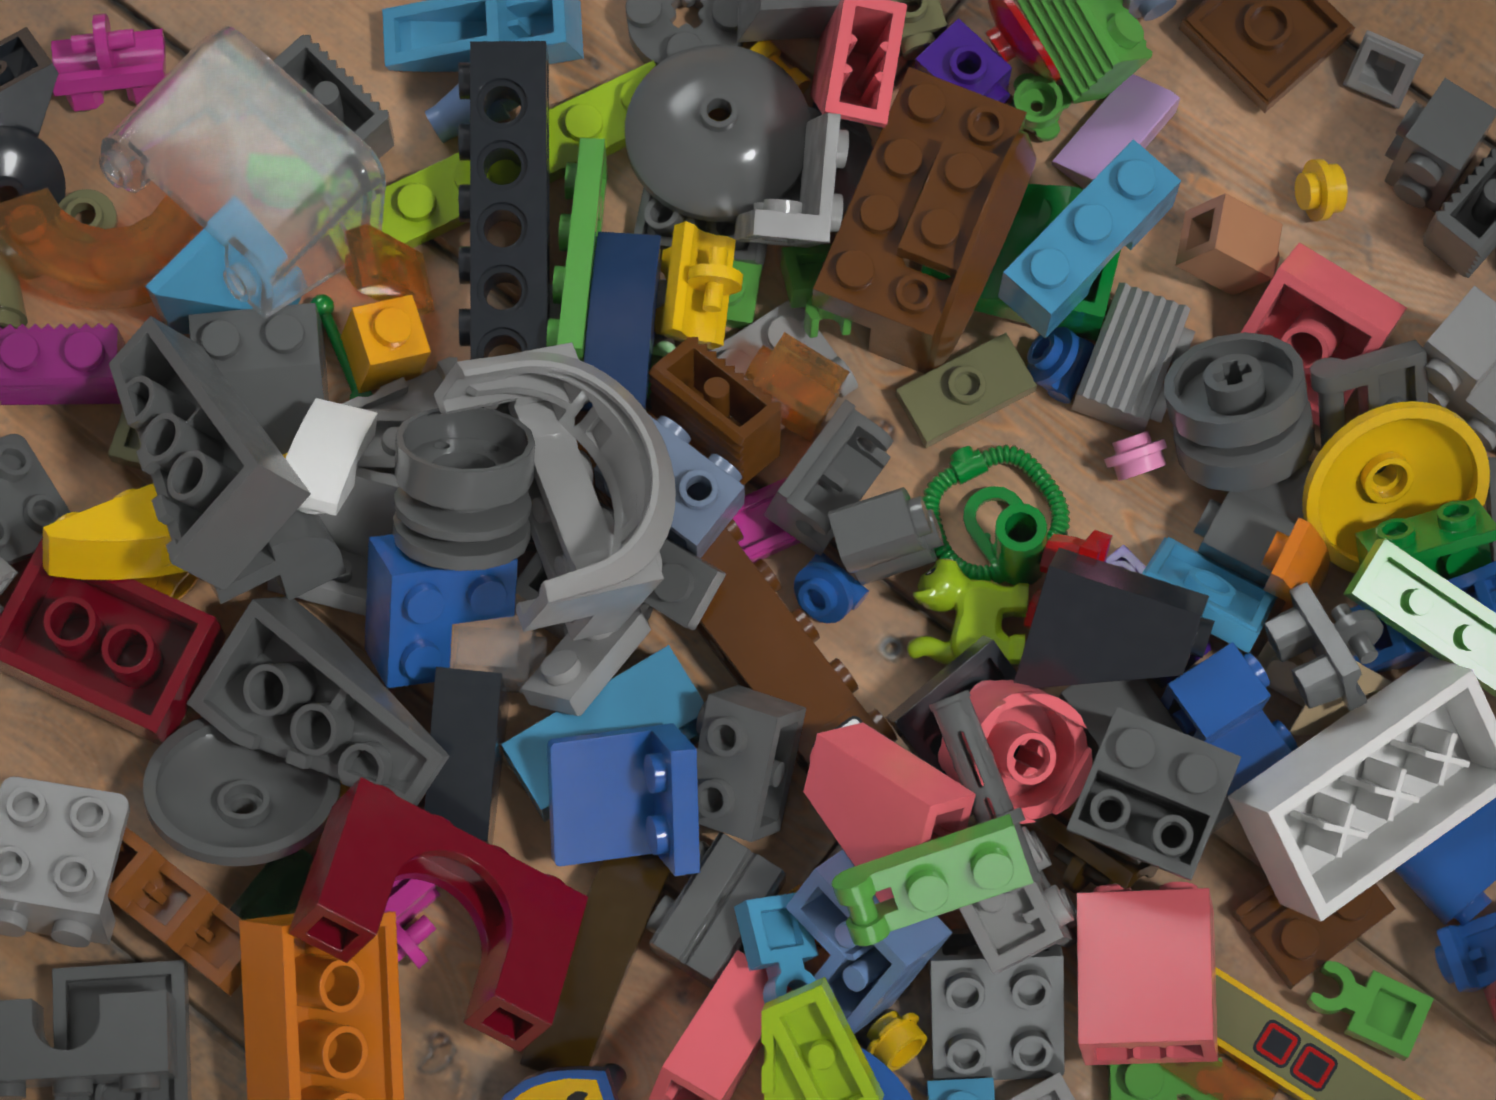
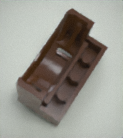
M908 67L889 111L887 125L880 132L842 220L840 229L836 234L814 285L812 305L871 328L868 350L870 353L924 374L944 365L957 345L983 292L1012 226L1035 166L1036 154L1028 133L1023 131L1027 112ZM903 258L945 273L950 277L940 280L907 267Z

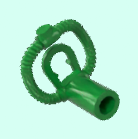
M1008 444L1003 445V448L997 445L995 449L990 447L988 451L982 450L981 452L978 449L973 450L971 446L958 449L950 456V468H945L944 472H939L938 476H934L932 478L933 482H928V488L923 490L925 496L922 499L927 510H933L944 543L943 546L934 548L936 557L957 561L961 571L973 580H986L990 582L992 580L997 584L1006 581L1012 585L1018 583L1034 584L1044 574V572L1040 571V563L1047 541L1053 534L1068 535L1067 530L1070 528L1068 524L1071 520L1069 517L1070 511L1068 510L1069 505L1066 503V498L1063 496L1060 486L1056 485V481L1051 479V475L1047 473L1046 469L1042 468V464L1037 463L1036 458H1032L1031 453L1025 454V450L1022 448L1018 450L1016 445H1012L1011 448ZM998 462L1001 465L1003 463L1014 464L1015 467L1018 466L1023 473L1027 474L1028 478H1031V482L1035 483V487L1039 488V492L1042 493L1048 502L1052 517L1051 527L1047 532V523L1044 515L1039 509L1029 504H1024L1015 492L1005 487L997 486L980 489L966 503L963 521L967 533L985 556L990 567L988 565H984V567L982 565H972L955 554V551L949 545V541H947V536L944 535L945 530L942 529V519L939 517L941 515L939 512L940 500L944 496V492L952 488V485L957 483L962 485L988 472V467L997 466ZM1001 501L1007 504L1008 507L1000 513L996 520L995 543L992 544L991 535L984 533L977 522L976 515L979 508L986 502Z

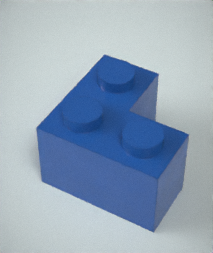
M393 534L369 537L365 650L387 688L435 682L436 667L450 668L452 624L515 616L518 559L516 558L508 564L486 570L454 571L430 567L409 558L396 546Z
M1233 642L1169 683L1160 699L1184 734L1241 756L1238 768L1227 792L1228 796L1298 748L1295 739L1286 726L1279 720L1271 723L1262 710L1271 697L1266 689L1270 685V680L1264 668L1251 653L1242 655Z

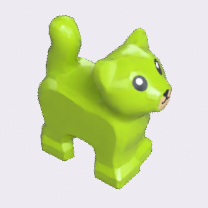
M945 558L938 559L930 570L920 576L918 591L913 592V597L916 603L935 612L956 611L949 641H942L923 635L916 637L908 642V655L914 659L926 656L936 662L948 665L984 635L995 641L1012 666H1019L1025 647V634H1014L1008 637L1002 630V620L1006 617H1026L1029 584L1018 583L1011 587L986 580H973L961 571L957 561Z

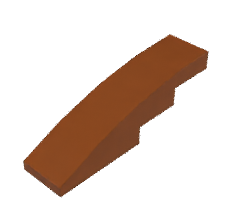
M126 827L108 893L109 900L227 995L231 996L242 983L239 920L242 919L221 904L206 889L170 863L155 848Z

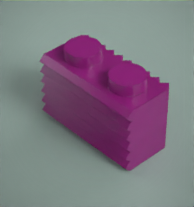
M23 323L17 329L11 324L7 325L4 329L0 327L1 405L121 404L109 366L111 360L125 345L118 328L113 323H110L106 328L98 323L93 329L87 323L80 329L74 323L67 329L61 323L55 329L48 323L42 329L36 324L28 329Z

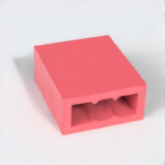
M1169 882L1161 885L1159 890L1132 891L1130 887L1124 889L1118 884H1107L1096 887L1092 893H1077L1078 1044L1085 1065L1218 1061L1214 909L1210 889L1198 888L1195 884L1188 882Z

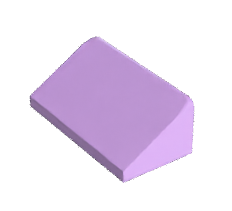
M1132 74L1110 93L1055 157L1052 165L1085 189L1133 139L1145 149L1176 113L1180 97L1171 90Z

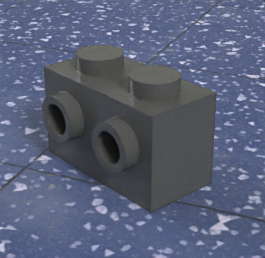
M1444 78L1428 104L1424 106L1415 101L1395 132L1397 135L1385 153V156L1393 160V163L1384 181L1393 186L1395 194L1405 203L1416 208L1427 207L1433 212L1439 211L1478 152L1496 118V109Z
M740 685L708 695V699L702 705L696 721V731L700 735L697 748L698 816L700 825L748 842H754L781 831L806 707Z

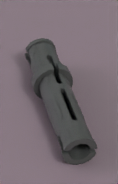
M969 690L929 705L931 712L933 711L961 785L976 794L972 807V813L977 823L975 825L1010 814L1033 882L1041 880L1043 878L1042 874L1038 871L1020 822L1026 819L1021 807L1014 809L993 752L989 747L970 700ZM962 732L965 735V738L967 740V743L969 745V748L971 750V753L973 755V758L983 780L984 786L981 784V781L979 779V776L977 774V771L975 769V766L973 764V761L963 739ZM988 798L990 799V801H991V803H992V806H993V808H994V811H995L997 817H994V814H993L992 809H991V807H990V804H989V802H988Z

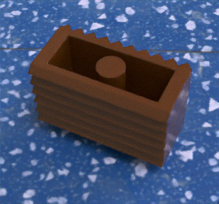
M698 337L687 338L652 366L648 373L651 375L649 390L652 391L649 396L652 399L649 404L652 406L650 412L657 419L665 416L682 427L691 438L688 444L706 458H709L711 454H717L731 463L742 475V479L739 481L741 484L745 485L780 456L781 402H772V394L763 395L762 387H753V380H744V373H735V366H726V358H717V351H707V344H698Z

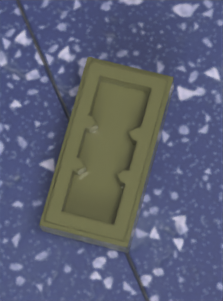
M1004 333L897 388L895 396L925 448H928L1034 393L1037 384L1033 381V377L1007 333Z

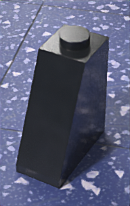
M1059 548L1049 565L1014 683L1034 688L1181 676L1185 671L1190 655L1200 658L1204 656L1215 622L1203 617L1209 596Z
M436 667L430 735L450 757L426 792L424 810L446 818L453 826L493 845L503 762L501 744L505 742L510 702L502 673Z

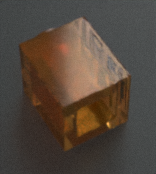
M784 332L773 350L766 345H762L750 363L744 377L748 380H753V387H762L763 395L772 394V402H781V425L810 442L842 393L850 372Z

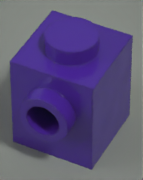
M959 18L915 59L914 69L1004 104L1010 98L1008 87L1012 67Z

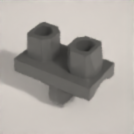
M1307 582L1289 590L1293 607L1267 621L1264 625L1268 641L1278 659L1282 662L1309 649H1312L1317 657L1291 670L1294 683L1307 707L1311 709L1340 697L1349 711L1366 704V696L1357 683L1362 675L1361 669L1353 656L1357 655L1362 664H1369L1378 657V652L1373 645L1382 635L1383 625L1375 612L1368 609L1352 612L1348 604H1340L1331 612L1332 617L1336 621L1333 625Z

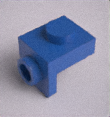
M1496 912L1469 921L1465 926L1449 925L1437 930L1441 945L1435 947V956L1439 969L1449 984L1455 982L1459 992H1476L1496 981Z

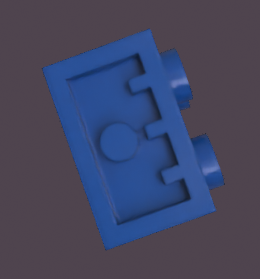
M674 723L555 738L548 741L547 762L551 857L557 866L653 854L660 857L674 876L700 873L697 748Z

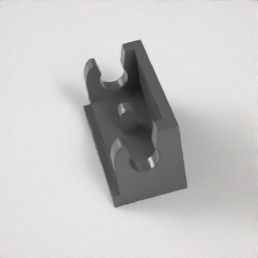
M846 399L779 488L763 516L818 555L823 553L834 537L828 512L859 502L891 458L885 452L893 443L890 435L855 410L856 406Z

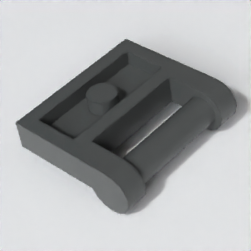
M1416 340L1345 360L1323 358L1311 365V387L1314 391L1318 392L1321 449L1338 430L1346 425L1344 391L1358 388L1359 416L1377 407L1392 403L1408 401L1428 403L1427 371L1424 368L1427 365L1426 351ZM1386 466L1380 468L1375 474L1382 472Z

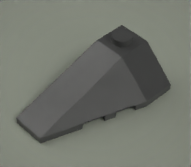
M286 597L252 599L187 702L190 707L233 743L252 750L261 749L286 759V763L301 769L310 768L341 780L343 785L349 787L360 777H363L374 784L383 785L391 789L397 796L416 806L450 757L335 632L296 600L288 601Z

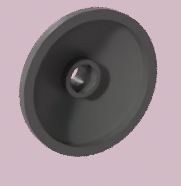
M703 45L680 51L668 57L643 78L636 88L627 109L625 120L626 150L631 167L640 183L664 206L679 214L698 220L714 222L735 221L738 215L754 210V203H764V199H782L795 186L802 175L806 125L811 120V116L804 95L798 85L774 61L755 51L738 46ZM720 108L726 110L730 117L724 121H715L708 116V113L713 109Z
M202 717L178 729L154 752L145 771L143 796L145 810L153 828L166 843L177 851L210 864L251 866L287 857L315 840L324 831L332 806L340 799L341 780L310 768L301 769L285 762L286 759L261 749L252 750L233 743Z

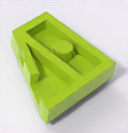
M825 977L765 1003L761 1011V1042L764 1045V1063L762 1065V1093H764V1100H883L884 1093Z

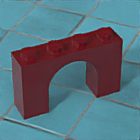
M360 777L331 808L288 933L348 963L377 935L394 881L417 879L439 886L454 896L467 910L475 923L481 942V964L463 1023L521 1052L552 1026L588 896L567 886L558 877L544 874L510 856L503 848L488 844L453 826L446 818L431 814L400 798L391 789Z

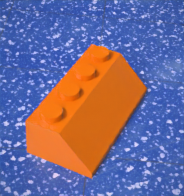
M385 910L377 935L348 963L290 935L288 932L295 913L239 920L247 1100H404L396 911Z

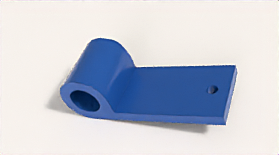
M1496 798L1395 869L1397 874L1444 925L1452 918H1455L1462 926H1465L1492 902L1484 890L1496 881Z

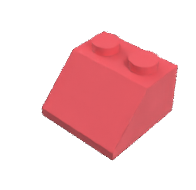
M1299 242L1278 268L1241 333L1271 335L1290 344L1303 360L1308 401L1311 405L1313 422L1320 427L1318 392L1312 389L1310 382L1311 365L1323 358L1345 360L1382 349L1407 307ZM1357 388L1344 391V407Z

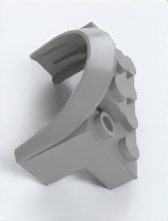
M572 342L508 355L456 362L434 393L441 415L481 407L497 410L520 420L531 429L535 440L534 476L528 490L532 502V512L528 519L531 525L530 533L548 580L543 581L541 584L539 596L536 599L519 602L516 605V613L523 632L564 622L572 641L618 631L664 579L662 574V558L659 550L668 536L673 521L676 490L672 463L666 445L653 420L643 406L620 383L596 367L580 361ZM591 402L593 404L592 408L582 421L575 426V416L586 403ZM577 440L588 451L603 474L612 499L614 520L610 512L600 506L592 485L594 476L592 463L584 451H579Z

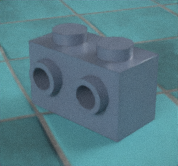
M661 416L658 420L651 417L666 445L675 478V510L667 537L701 558L744 505L745 486L739 482L742 479V475L731 463L721 456L711 454L709 458H706L688 444L691 441L690 436L673 420L665 416ZM596 465L594 468L595 485L611 498L603 474Z

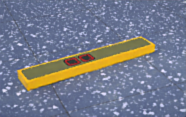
M1215 967L1218 1050L1296 1100H1425Z

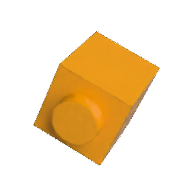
M413 295L352 307L341 334L358 393L380 389L381 386L401 377L408 381L420 376L431 353Z

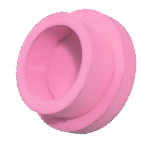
M1145 431L1113 442L1116 455L1104 459L1107 468L1114 467L1118 481L1167 465L1162 450L1167 448L1165 439L1152 442L1149 432Z

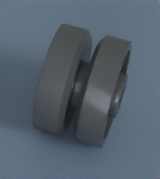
M1246 332L1217 336L1191 347L1173 362L1164 378L1165 400L1169 419L1173 424L1174 443L1179 465L1191 480L1209 489L1241 492L1263 489L1289 478L1305 465L1316 446L1315 427L1311 405L1308 401L1303 360L1290 344L1271 335Z

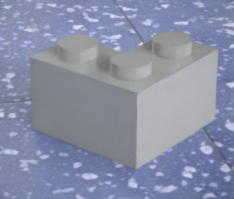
M1474 286L1431 335L1423 347L1427 358V365L1424 368L1427 371L1428 403L1445 407L1459 415L1478 435L1487 452L1492 450L1496 452V302Z

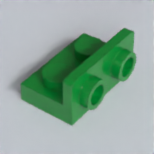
M1476 498L1467 501H1451L1441 505L1436 510L1405 519H1389L1383 521L1377 527L1355 533L1359 566H1361L1375 541L1386 538L1444 579L1449 580L1492 563L1489 543L1496 541V523Z

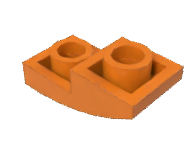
M1299 517L1290 536L1279 531L1276 532L1260 565L1272 571L1263 590L1286 601L1281 613L1293 607L1289 590L1305 582L1309 584L1317 597L1330 569V555L1325 542L1310 522Z

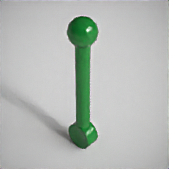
M316 295L310 303H316L321 321L352 392L349 400L358 396L368 397L373 395L371 391L358 393L341 334L332 315L335 307L334 301L328 295Z

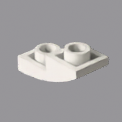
M318 398L314 400L286 456L287 462L311 493L297 510L314 515L324 513L337 515L354 487L357 463L375 436L377 412Z

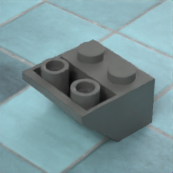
M1117 706L1066 830L1191 881L1230 788L1241 756Z

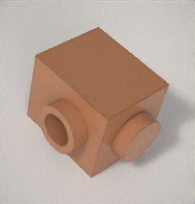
M1224 193L1185 211L1175 266L1234 296L1272 280L1280 258L1278 248L1283 224Z

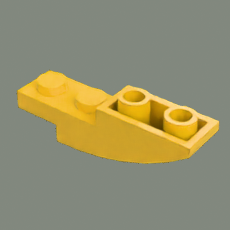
M154 483L140 489L125 490L116 495L112 500L82 512L67 513L59 517L54 523L44 526L43 568L49 576L82 580H125L187 572L171 564L166 545L172 541L167 525L158 521L152 500L157 496Z

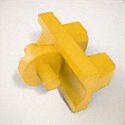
M687 221L674 225L672 246L664 249L662 253L661 272L667 280L665 303L661 307L656 308L655 332L657 334L677 341H685L689 337H698V344H707V348L712 350L724 346L729 295L742 291L743 274L733 268L736 239L704 232L698 229L695 224Z

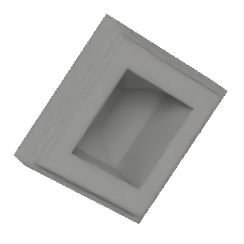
M1367 30L1342 85L1399 109L1424 54Z

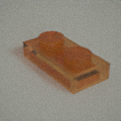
M368 223L345 231L349 254L345 256V269L350 282L357 291L379 302L413 295L419 316L435 311L423 253Z

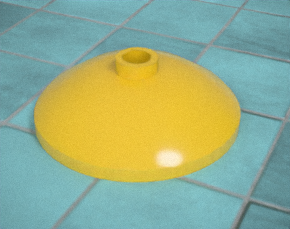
M1416 401L1398 402L1377 407L1344 425L1327 441L1317 454L1306 477L1303 490L1302 510L1304 520L1310 522L1322 537L1329 551L1330 561L1338 567L1356 574L1360 566L1355 533L1377 527L1380 523L1389 519H1405L1433 511L1451 501H1467L1476 498L1484 506L1490 483L1487 453L1482 441L1471 426L1459 415L1445 407ZM1386 466L1382 472L1375 474L1380 468Z

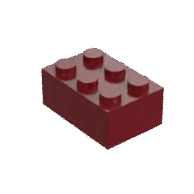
M42 537L0 616V671L157 745H161L180 726L189 708L188 700L209 669L226 635L216 617L134 579L82 580L49 576L43 568Z

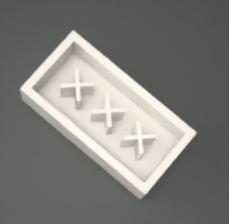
M1428 657L1367 699L1366 704L1353 709L1229 795L1228 799L1279 903L1321 922L1496 798V719L1473 669Z

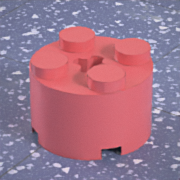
M984 680L977 683L969 692L971 695L970 700L989 747L993 752L1014 809L1019 807L1022 809L1026 820L1021 821L1020 824L1036 822L1034 821L1036 819L1043 818L1051 813L1057 815L1069 808L1080 796L1092 768V749L1087 744L1084 731L1086 726L1081 715L1065 701L1040 689L1014 683V680ZM962 732L963 739H964V741H965V744H966V746H967V749H968V751H969V754H970V756H971V759H972V761H973V764H974V766H975V769H976V771H977V774H978V776H979V779H980V781H981V784L984 786L983 780H982V778H981V775H980V773H979V770H978V768H977V765H976V763H975V760H974V758H973V755H972V753H971V750H970V748H969V745H968V743H967V740H966V738H965V735H964V733ZM942 737L941 747L938 752V762L947 776L961 784ZM1020 746L1018 753L1013 757L1015 750ZM988 798V802H989V804H990V807H991V809H992V812H993V814L996 815V813H995V811H994V808H993V806H992V803H991L990 799Z

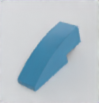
M426 0L382 9L385 67L390 71L458 72L459 62L470 61V42L546 41L549 64L584 59L580 0Z

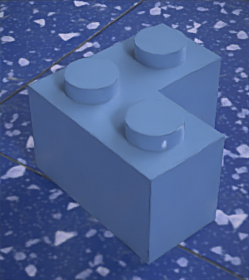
M841 850L813 870L786 905V908L830 954V957L815 974L814 978L816 980L823 977L826 978L855 1034L895 1003L953 932L935 916L891 931L885 939L869 946L855 945L846 926V920L850 916L847 906H842L838 903L832 887V880L836 875L846 869L855 867L845 851ZM874 895L872 897L874 903H880L877 897Z

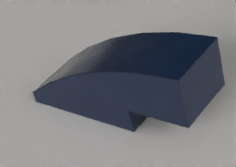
M598 231L584 362L603 371L620 383L646 410L650 377L648 373L651 369L655 337V312L660 280L661 235ZM591 402L586 403L580 411H589L593 404Z

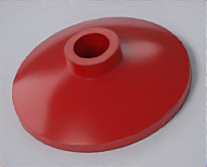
M987 0L995 26L985 32L998 55L1006 62L1017 57L1031 70L1054 83L1061 79L1060 73L1045 47L1013 0Z

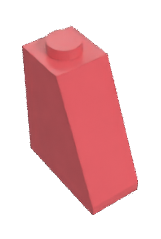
M840 0L820 36L810 96L822 115L825 113L840 114L841 119L882 128L886 127L907 4L891 0Z
M865 723L817 733L815 745L810 754V766L803 790L854 866L966 829L976 796L971 790ZM890 887L875 893L879 902L894 898Z
M739 950L736 951L663 1064L648 1100L731 1099L762 1046L761 1011L765 1005L763 990L768 981L766 968L749 971L746 955ZM787 986L786 992L789 993L792 988Z

